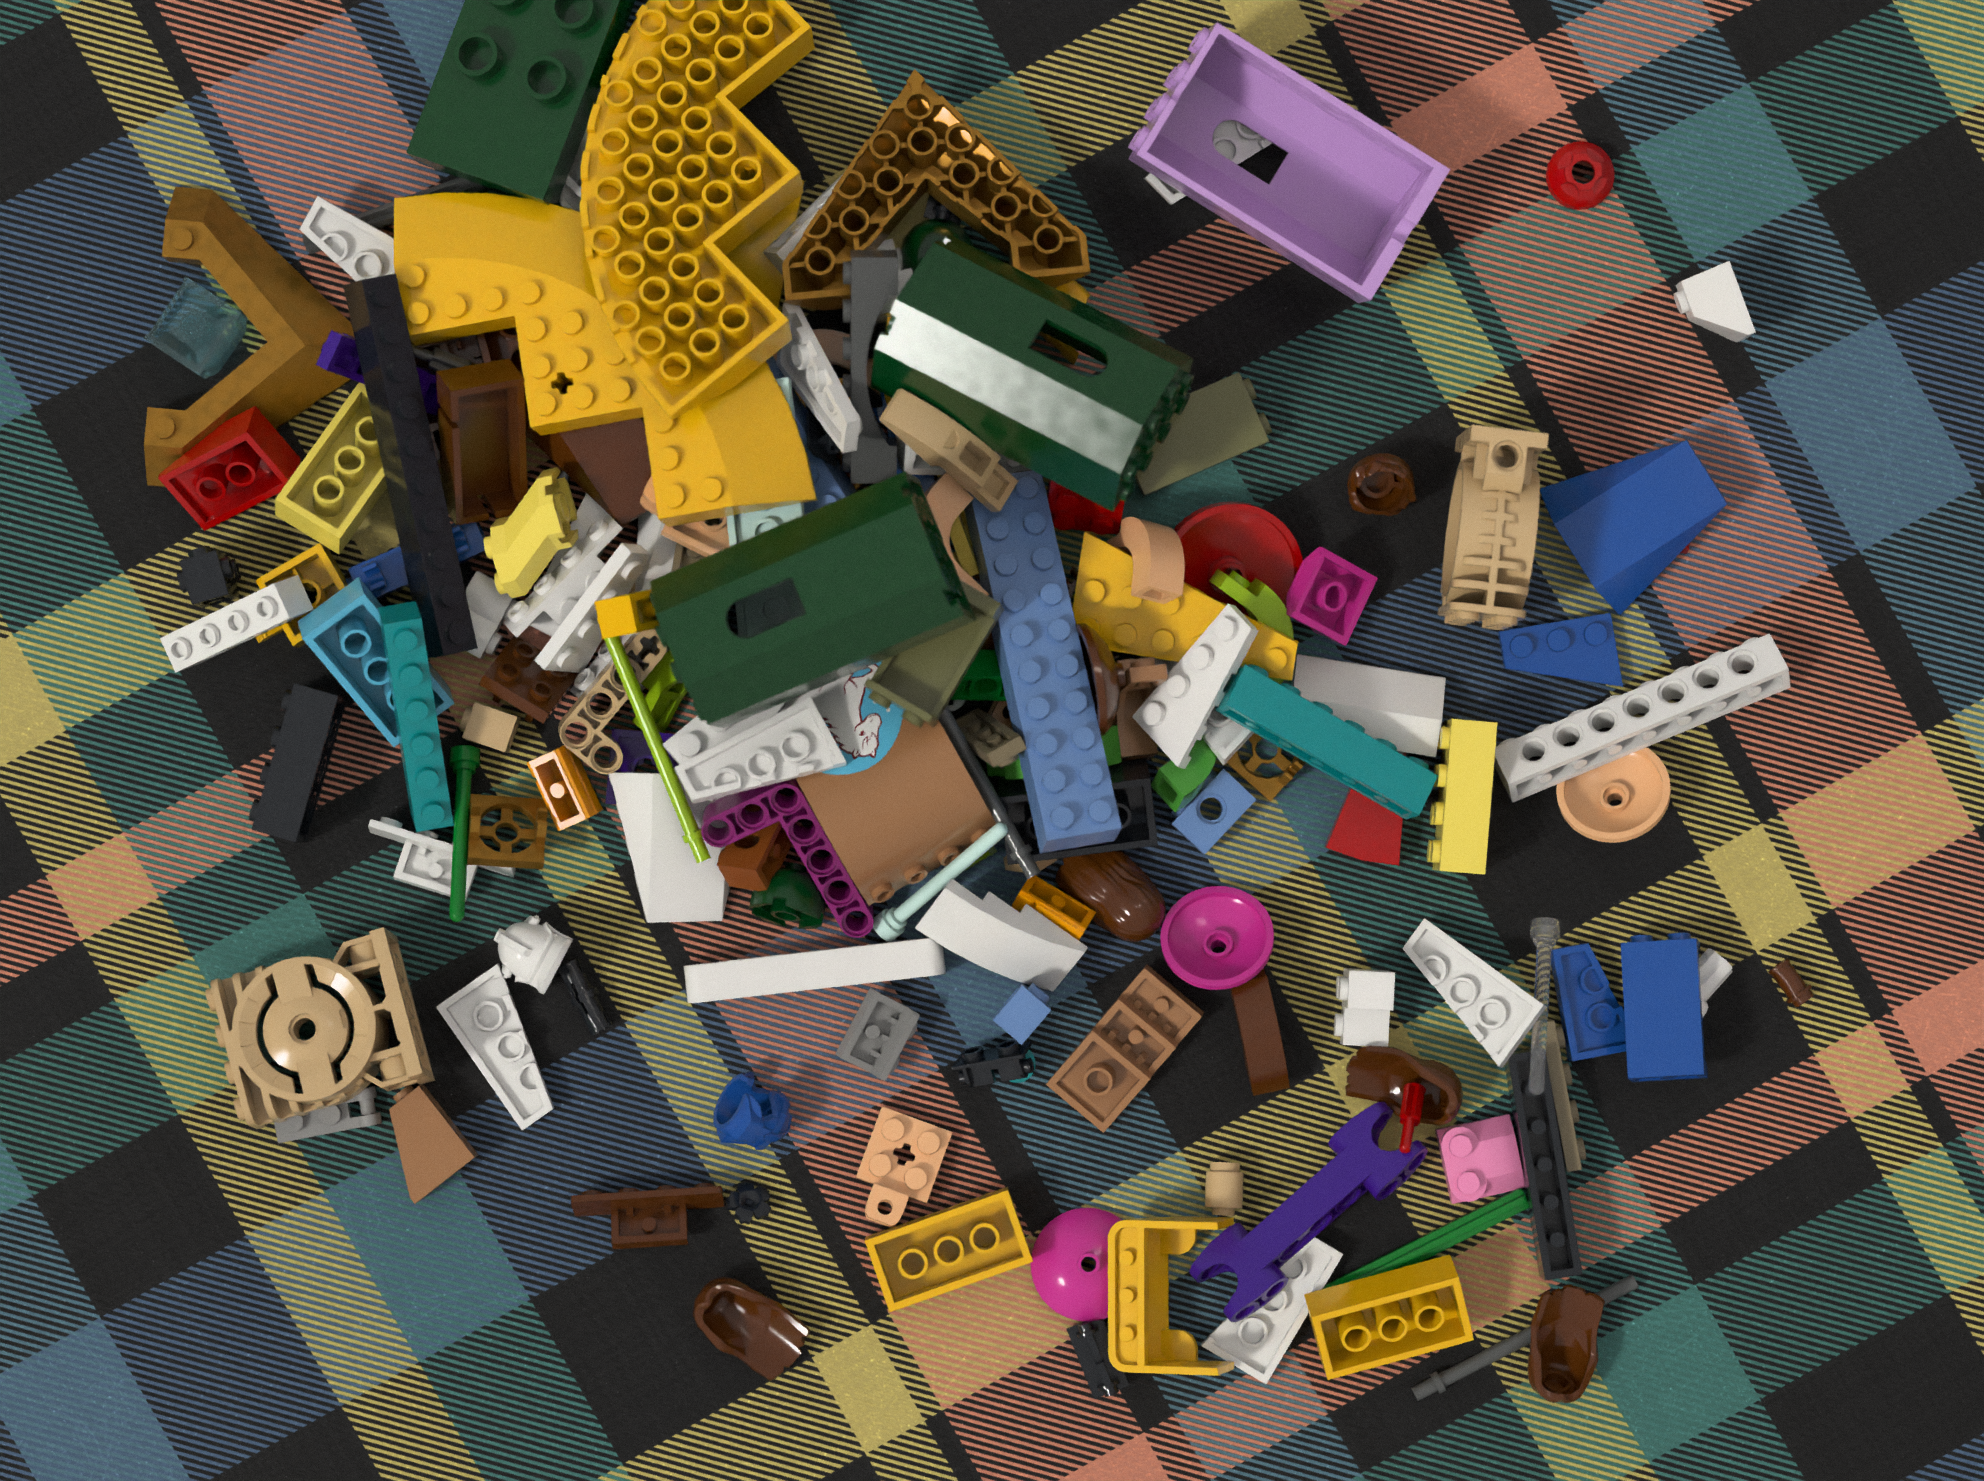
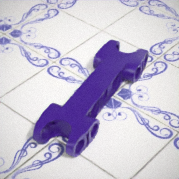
M1378 1102L1371 1105L1342 1126L1328 1143V1146L1337 1156L1253 1230L1248 1232L1241 1223L1229 1226L1210 1242L1193 1262L1189 1272L1197 1283L1204 1282L1223 1272L1236 1273L1238 1279L1237 1289L1223 1310L1224 1315L1230 1322L1243 1320L1273 1299L1288 1282V1277L1282 1272L1280 1267L1363 1194L1369 1191L1377 1201L1387 1198L1405 1183L1424 1161L1428 1150L1419 1140L1412 1142L1409 1153H1402L1399 1149L1385 1151L1379 1148V1135L1393 1114V1110L1386 1102Z

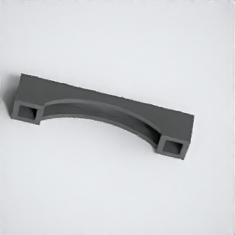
M850 250V261H843V284H850V299H843V322H850V337H843V360H850V374H843L842 386L848 397H850L854 409L860 415L862 431L858 436L857 450L842 453V471L850 472L851 484L879 483L897 475V444L895 437L886 436L873 411L867 387V356L872 331L889 296H898V255L896 250Z

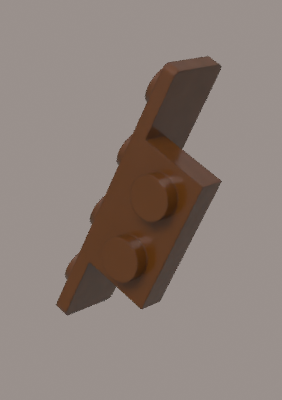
M698 1183L693 1188H677L672 1185H663L655 1190L640 1191L636 1188H623L616 1193L587 1190L580 1193V1195L571 1196V1205L576 1217L611 1215V1241L613 1249L688 1245L687 1209L725 1206L722 1186H715L711 1183Z

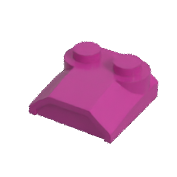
M1319 546L1302 561L1287 593V615L1311 628L1316 634L1346 646L1378 578Z

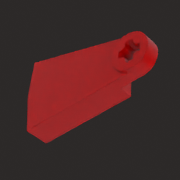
M1397 751L1406 757V752ZM1349 787L1324 847L1362 861L1399 866L1403 818Z

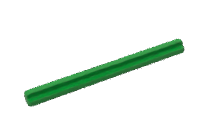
M1517 1188L1326 1284L1323 1289L1420 1263L1528 1209V1199L1523 1190Z

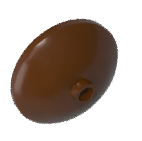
M1085 623L1076 624L1101 736H1104L1110 729L1119 708L1120 686L1126 685L1125 672L1122 663H1115L1109 646L1093 628Z

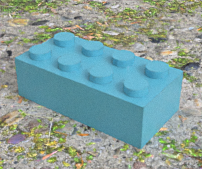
M358 577L300 619L298 625L302 639L389 743L395 747L399 744V737L378 608L383 606ZM429 663L436 714L438 716L452 706L454 700L447 683Z

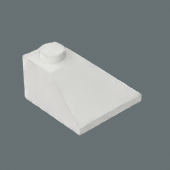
M1730 261L1687 278L1675 285L1678 291L1673 294L1676 306L1680 314L1686 313L1688 321L1736 343L1756 333Z

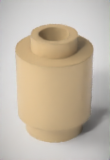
M1210 1162V1171H1206L1205 1207H1212V1215L1235 1216V1208L1242 1209L1244 1173L1240 1172V1163Z

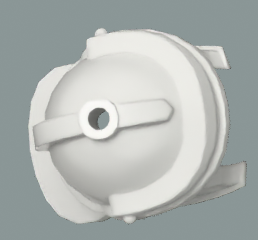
M537 915L529 916L524 922L514 923L506 930L499 928L493 940L498 943V953L500 961L503 963L502 973L504 978L510 979L511 975L514 974L515 982L529 984L535 987L539 993L544 994L551 984L573 939L554 929L548 922L540 925L541 918Z

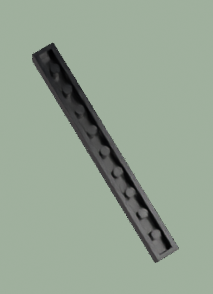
M390 274L343 285L412 602L416 601L422 618L427 657H441L477 649L396 274Z

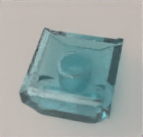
M185 276L183 284L144 339L206 380L222 369L246 332L247 317Z

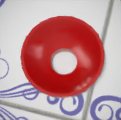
M1585 141L1572 142L1559 148L1551 157L1546 169V184L1549 192L1559 204L1569 209L1586 210L1597 206L1609 195L1614 183V167L1608 154L1601 147ZM1586 162L1592 166L1594 176L1589 183L1582 184L1573 178L1572 168L1576 163Z

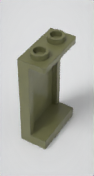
M1238 372L1189 394V401L1182 414L1177 415L1174 413L1169 421L1172 423V427L1163 444L1156 442L1151 449L1154 452V456L1149 467L1144 473L1138 471L1135 476L1143 498L1240 454L1268 444L1269 439L1267 435L1272 433V430L1264 412L1260 414L1256 412L1252 400L1257 399V395L1249 378L1242 380Z
M963 581L961 583L976 621L883 660L872 679L868 678L864 684L871 691L868 698L886 709L892 703L904 710L901 717L919 728L924 723L934 728L1004 611L1001 603Z

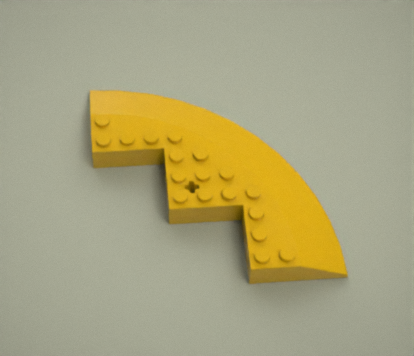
M648 0L645 5H641L635 14L636 19L628 32L622 34L612 55L613 60L606 75L602 76L596 104H593L588 119L585 152L583 151L581 160L580 216L585 256L594 289L616 344L640 383L671 420L734 388L792 340L789 320L726 257L732 250L804 193L800 171L739 111L815 49L812 27L785 0Z
M440 192L394 198V268L411 342L415 345H422L516 327L530 427L541 436L644 417L658 520L666 526L671 527L817 500L808 455L801 440L796 420L767 361L734 388L672 420L644 388L616 344L598 303L585 256L580 211L552 203L546 205L529 198L496 193ZM571 381L573 385L568 386L567 393L564 394L562 392L563 386Z

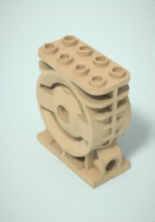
M1471 425L1456 438L1455 452L1461 453V461L1457 468L1450 500L1440 590L1442 606L1438 607V615L1445 617L1444 624L1467 626V624L1475 623V621H1482V628L1504 630L1508 629V627L1517 626L1518 621L1525 619L1526 611L1522 609L1529 592L1539 518L1540 477L1537 463L1539 454L1547 450L1548 433Z
M382 927L369 931V935L343 942L334 959L311 956L294 957L282 960L268 967L263 965L256 967L251 972H238L232 974V977L222 980L218 978L210 981L211 988L205 990L210 1010H216L220 1025L215 1026V1033L220 1047H226L229 1061L224 1063V1068L229 1083H235L238 1098L234 1099V1107L240 1121L245 1120L250 1127L260 1129L264 1128L266 1124L273 1122L281 1123L287 1121V1118L297 1115L300 1117L305 1116L311 1111L335 1106L354 1098L367 1088L371 1082L386 1091H391L415 1083L421 1085L435 1081L397 936ZM349 959H351L352 965L345 967ZM312 973H316L318 982L334 988L343 996L353 1015L354 1037L348 1054L340 1063L343 1078L340 1082H338L334 1064L342 1057L349 1043L351 1032L349 1017L339 1000L328 992L313 987L310 975ZM381 975L386 994L382 1003L373 989L363 979ZM276 990L279 997L269 1007L263 1022L264 1042L269 1054L278 1064L288 1070L299 1073L304 1094L296 1093L294 1078L283 1075L274 1069L264 1057L259 1046L257 1032L259 1018L264 1006ZM392 1018L397 1039L401 1044L388 1049L389 1025L387 1019ZM307 1021H313L316 1027L314 1036L308 1040H301L299 1036L300 1027ZM379 1071L381 1073L382 1081L375 1078Z

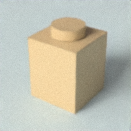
M474 702L472 709L466 707L459 728L465 730L462 738L509 753L521 717Z

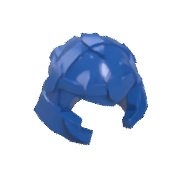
M749 1071L745 1074L736 1075L725 1086L714 1110L713 1124L717 1129V1135L721 1142L747 1144L755 1147L756 1150H763L770 1143L781 1140L789 1132L792 1115L789 1114L791 1104L786 1095L780 1090L775 1091L773 1089L770 1091L756 1087L754 1084V1073Z

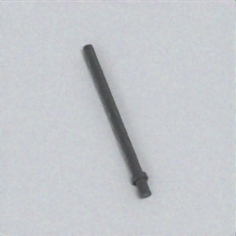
M946 706L939 721L992 814L994 821L1006 824L1008 832L1004 838L1012 851L1009 854L1013 861L1017 860L1027 879L1037 875L1041 871L1030 853L1033 850L1030 844L1025 845L949 707Z
M1631 1274L1594 1294L1603 1298L1605 1301L1604 1305L1639 1288ZM1531 1326L1439 1374L1437 1371L1430 1373L1431 1378L1411 1387L1417 1401L1437 1391L1439 1394L1445 1392V1387L1530 1344Z

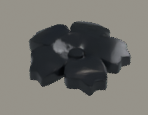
M745 1181L736 1184V1191L730 1193L725 1203L727 1210H736L735 1217L739 1219L740 1224L745 1223L749 1225L753 1215L757 1220L768 1218L771 1212V1207L767 1204L770 1200L769 1190L763 1185L754 1189L753 1183Z

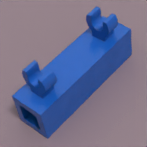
M479 522L464 525L451 524L459 564L485 553V535ZM400 546L348 568L351 577L346 579L347 585L359 577L377 600L409 586Z

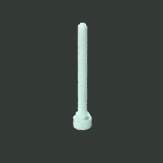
M999 822L992 826L898 908L892 907L891 909L881 911L874 917L873 928L876 933L888 942H892L904 932L907 919L939 893L951 878L954 880L1007 834L1008 828L1006 824Z

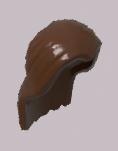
M1123 851L1103 852L1063 859L1064 865L1060 866L1057 871L1056 883L1067 895L1096 912L1092 920L1099 927L1124 941L1139 942L1149 939L1162 926L1166 910L1163 896L1146 873Z
M1387 1046L1362 1047L1356 1052L1357 1055L1352 1056L1349 1063H1347L1346 1071L1349 1075L1347 1076L1348 1085L1345 1086L1346 1096L1386 1102L1393 1110V1113L1400 1118L1404 1085L1415 1082L1426 1088L1420 1123L1445 1125L1451 1122L1459 1112L1463 1100L1462 1083L1456 1073L1443 1063L1435 1060L1420 1059L1395 1047Z
M729 1277L711 1280L702 1288L694 1301L693 1317L697 1326L710 1342L720 1351L739 1358L752 1370L769 1381L776 1379L784 1372V1367L790 1368L802 1353L800 1347L804 1346L805 1343L804 1337L809 1335L810 1329L782 1304Z
M1571 1284L1565 1285L1562 1289H1555L1552 1292L1550 1290L1545 1291L1541 1295L1531 1320L1530 1354L1527 1368L1529 1383L1536 1393L1552 1403H1570L1580 1398L1591 1380L1599 1358L1597 1331L1602 1319L1605 1301L1600 1296L1594 1293H1586L1585 1289Z

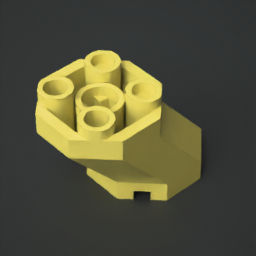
M558 467L543 470L511 516L496 519L490 527L491 536L484 537L485 553L489 559H493L497 571L494 574V581L500 595L508 593L511 598L525 596L557 551L573 547L578 540V529L571 531L570 521L577 520V510L568 481L565 477L557 479L561 473Z

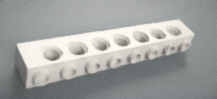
M1770 633L1760 638H1750L1743 642L1742 645L1731 650L1716 652L1706 660L1690 667H1680L1672 674L1661 679L1646 681L1632 691L1622 695L1610 696L1602 703L1591 708L1576 710L1562 720L1552 724L1540 725L1533 732L1518 738H1509L1502 741L1495 749L1494 765L1512 803L1791 688L1789 668ZM1741 670H1749V671H1750V672H1748V673H1746V674H1739V673H1737V672H1739V671H1741ZM1708 684L1716 685L1712 688H1703V686ZM1671 699H1680L1676 703L1668 702ZM1638 713L1646 714L1642 717H1633L1635 714ZM1605 727L1611 728L1610 730H1608V731H1606V732H1600V731H1598V730H1600L1601 728H1605ZM1568 742H1576V744L1572 746H1563L1565 743ZM1534 756L1542 757L1536 761L1529 760L1531 757Z

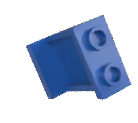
M1690 933L1668 934V940L1653 941L1652 935L1631 936L1630 942L1620 943L1628 1079L1631 1082L1708 1078L1707 1062L1705 1061L1699 967L1700 942L1697 938H1691Z

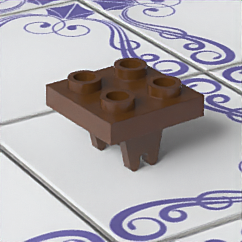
M514 635L483 674L479 685L494 694L492 699L494 702L499 704L503 699L525 712L526 717L524 720L532 723L536 719L544 724L573 686L579 673L544 670L534 661L541 651Z

